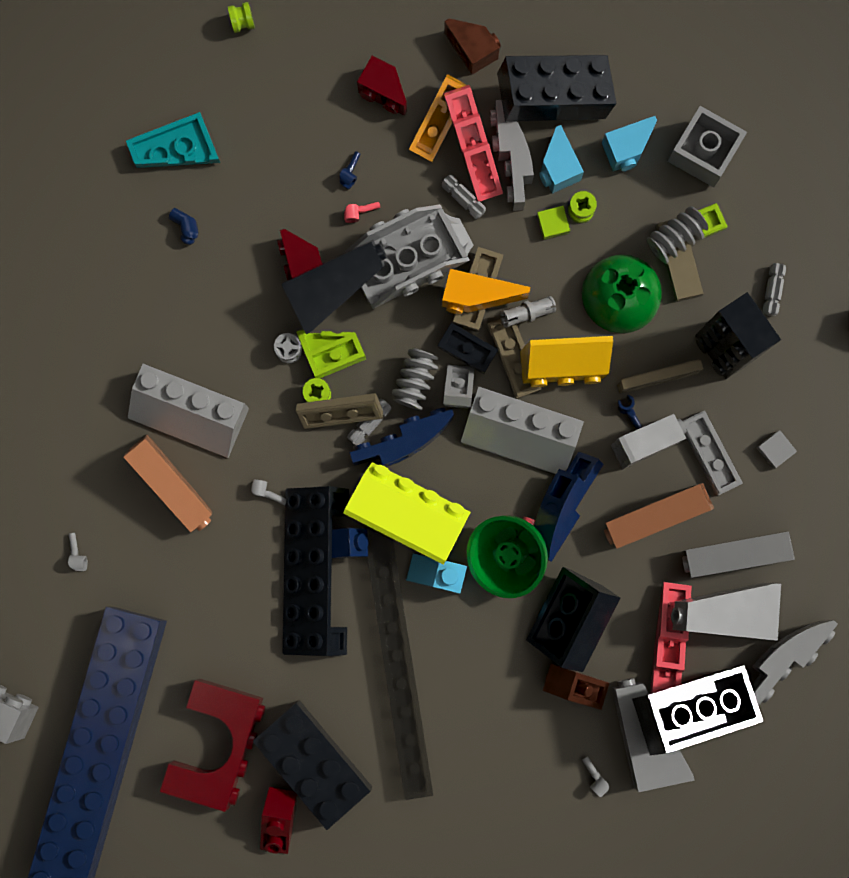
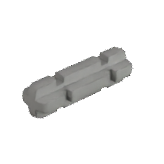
M448 175L442 181V187L448 193L451 192V196L465 210L469 209V213L475 219H479L485 213L486 207L480 201L476 202V197L462 184H458V180L453 175Z
M773 263L770 266L769 276L771 277L767 282L766 302L762 310L764 315L776 316L779 312L780 304L778 302L781 301L784 279L782 278L786 272L784 264Z
M379 399L383 415L386 417L392 407L385 400ZM383 419L359 422L356 425L358 428L356 430L353 429L347 438L355 446L362 444L366 440L364 438L366 434L369 436Z

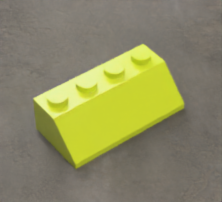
M372 462L363 474L343 513L444 565L471 512L464 509L460 504L452 503L440 497L436 492L415 484L411 479L401 477L391 472L387 467Z

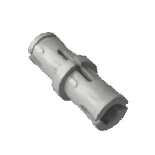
M551 296L533 302L524 301L521 303V306L502 310L500 316L505 317L501 318V322L506 328L524 321L528 323L533 322L537 317L555 313L556 307L551 308V306H555L556 303Z

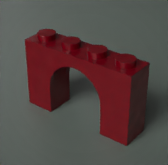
M203 679L195 680L186 708L222 720L232 734V753L222 767L212 770L201 769L175 760L168 764L160 792L226 812L230 805L235 806L240 793V789L236 788L239 777L244 778L249 761L245 760L248 749H253V740L257 737V733H254L253 730L256 721L261 722L264 715L265 706L261 705L263 698Z

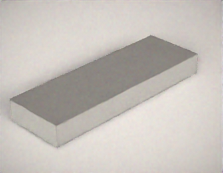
M705 410L682 421L687 431L685 436L716 496L743 484Z

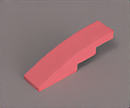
M470 85L443 93L477 201L481 202L503 194L490 145L486 139Z
M663 583L650 693L681 684L682 672L685 669L686 642L689 640V632L673 630L671 613L675 601L691 598L692 586Z

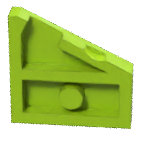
M304 330L296 332L315 378H323L366 360L355 332H341L338 334L332 331L308 334Z

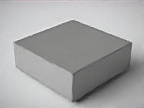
M780 430L757 447L758 451L773 469L780 466L797 452Z

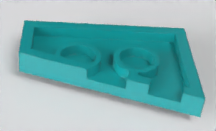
M200 112L126 140L137 168L220 163Z

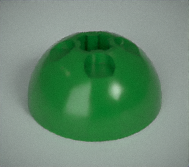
M626 254L612 255L596 263L586 275L582 286V302L588 316L599 327L614 333H630L645 327L655 317L662 299L660 280L654 269L644 260Z
M501 515L483 521L472 532L467 545V562L471 574L483 589L498 597L518 598L530 593L541 582L547 569L548 552L542 535L531 523L516 516Z

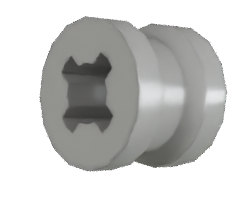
M283 333L274 342V351L282 362L287 364L295 363L301 358L303 347L298 337L294 334Z

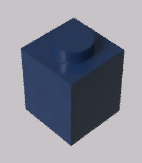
M345 528L332 530V559L368 556L367 529Z

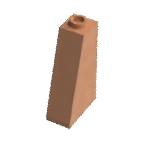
M148 434L126 451L124 455L125 460L190 532L195 529L200 531L211 522L209 517L212 515V510Z
M701 483L607 522V529L604 532L610 545L615 544L616 549L711 511L714 507L704 484Z

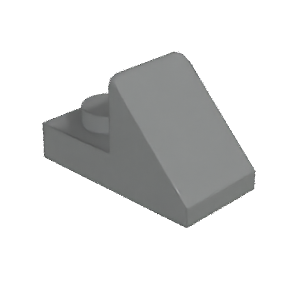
M458 365L447 366L444 406L465 409L471 407L474 368Z

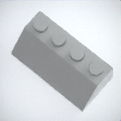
M142 364L132 387L128 419L229 458L249 408L245 403Z
M478 387L460 443L556 474L559 469L567 471L584 421Z

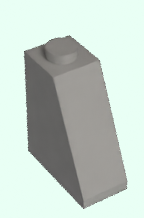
M672 414L618 438L611 444V447L622 469H625L686 439L685 433L687 431L680 418L676 419L675 415Z

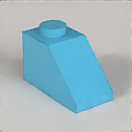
M656 116L605 133L602 145L613 171L619 169L627 171L637 165L636 163H638L657 122Z
M561 125L555 128L543 160L541 172L539 173L545 187L549 186L552 193L581 181L584 173Z
M413 554L406 581L460 594L467 566L446 561L443 565L427 556Z

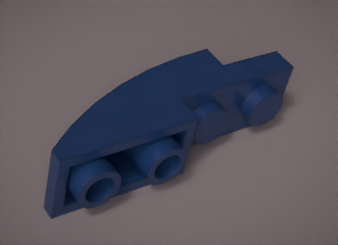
M445 407L429 412L430 416L422 419L419 416L409 417L403 420V425H399L401 437L397 438L396 434L381 438V443L372 446L370 442L355 446V451L350 452L354 466L381 458L382 465L388 467L413 456L434 441L446 429L454 417L453 410L446 411Z
M578 452L567 471L561 469L557 471L543 498L534 527L540 532L545 541L548 561L552 562L580 517L575 510L604 465L598 458Z

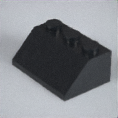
M562 567L526 641L561 668L583 672L621 598L603 585L566 567Z

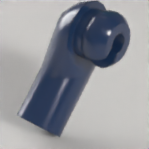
M173 208L169 214V220L181 226V241L184 244L192 245L199 234L196 220L179 209Z

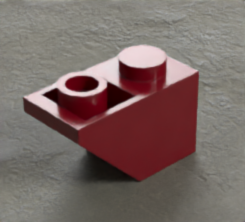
M372 55L357 81L358 93L368 102L373 103L376 101L382 104L392 114L400 113L405 116L407 102L396 67Z
M286 229L280 230L282 239L277 240L281 256L286 255L288 264L284 265L287 280L322 264L318 247Z
M269 787L262 813L260 850L273 854H288L297 803V794L294 791Z

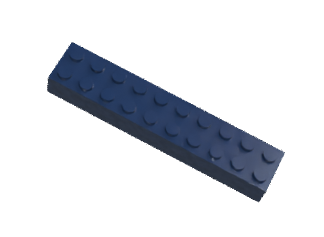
M117 607L105 608L28 878H95L164 634L166 620Z

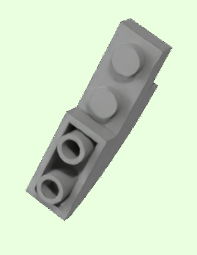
M496 100L495 109L490 110L491 127L496 126V135L492 136L493 152H498V161L505 160V177H510L511 186L506 188L507 202H512L513 211L524 210L525 205L524 185L532 184L534 177L532 159L525 136L518 122H505L502 101Z
M823 620L802 627L775 643L756 661L752 667L760 675L752 684V689L758 705L761 702L766 703L775 692L772 688L779 680L783 681L792 671L791 664L795 667L804 668L805 665L808 667L818 657L816 651L822 644L826 645L835 635L833 630L838 623L834 620Z

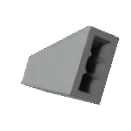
M789 532L686 550L687 556H682L685 573L690 572L691 578L795 560Z
M759 583L675 601L671 613L673 630L778 641L781 584Z
M634 678L618 681L619 686L612 687L634 789L637 792H643L695 781L693 773L680 750L650 756L632 701L633 698L649 693L644 684L640 682L635 683Z

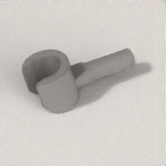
M253 480L251 491L255 496L270 498L285 506L286 499L271 491H266L268 482Z
M70 533L68 535L71 555L68 559V565L75 571H86L88 566L87 556H78L79 550L76 534Z
M587 756L582 761L591 776L596 780L590 788L599 797H602L609 790V785L600 776Z

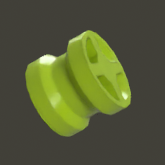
M249 2L243 3L240 7L228 6L234 33L240 32L243 28L255 29Z
M587 191L575 193L568 206L570 218L577 223L588 222L593 217L597 207L595 197Z
M313 378L305 383L303 396L306 402L331 399V390L324 380Z

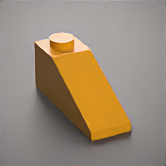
M448 74L446 75L409 150L431 162L433 161L452 125L443 93L467 86V84Z
M450 269L442 299V307H446L448 312L454 314H462L463 311L468 313L528 299L531 287Z

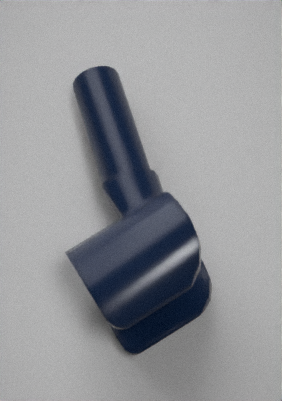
M357 151L354 152L347 168L340 172L339 182L347 189H350L357 180V176L352 173L361 155Z
M627 395V400L631 406L624 407L621 401L618 400V410L623 414H627L636 430L642 428V425L633 410L635 401L631 395Z

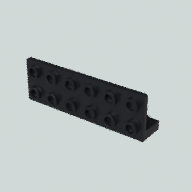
M333 486L288 488L285 490L282 653L284 655L305 656L347 655V627H331L332 516H348L343 512L349 502V489Z

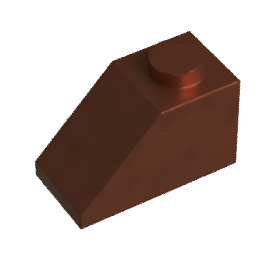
M450 18L444 21L445 35L472 75L498 60L501 47L500 42L494 33L490 34L486 26Z
M551 664L546 675L543 691L572 702L602 710L610 683Z

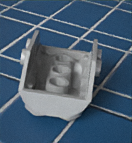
M440 204L419 207L411 211L405 209L394 216L395 219L387 223L381 221L370 227L369 232L365 233L345 251L348 252L371 240H374L376 245L380 243L385 251L387 258L383 260L385 263L384 267L361 287L372 309L402 294L409 296L419 290L418 286L426 282L433 284L444 277L443 274L450 269L470 261L468 253L474 245L460 218L447 215Z

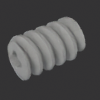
M693 206L688 207L685 213H679L676 219H670L668 225H662L659 231H653L650 237H647V243L653 254L664 264H667L669 262L668 253L673 258L678 256L675 248L685 252L687 248L684 242H687L690 246L695 245L694 235L699 240L704 239L702 230H708V224Z
M411 348L408 349L407 354L412 359L407 358L404 360V365L408 369L400 370V375L404 379L396 380V385L401 389H393L392 395L397 398L393 399L395 402L415 410H422L423 407L417 403V400H426L427 397L421 393V390H430L431 387L425 383V380H434V376L429 373V370H438V366L432 361L439 358L423 350Z

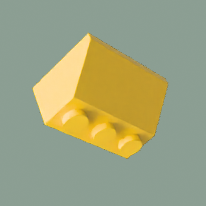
M613 336L530 340L520 351L523 384L531 383V387L547 386V382H558V386L573 385L574 381L584 380L585 384L601 383V379L609 375Z

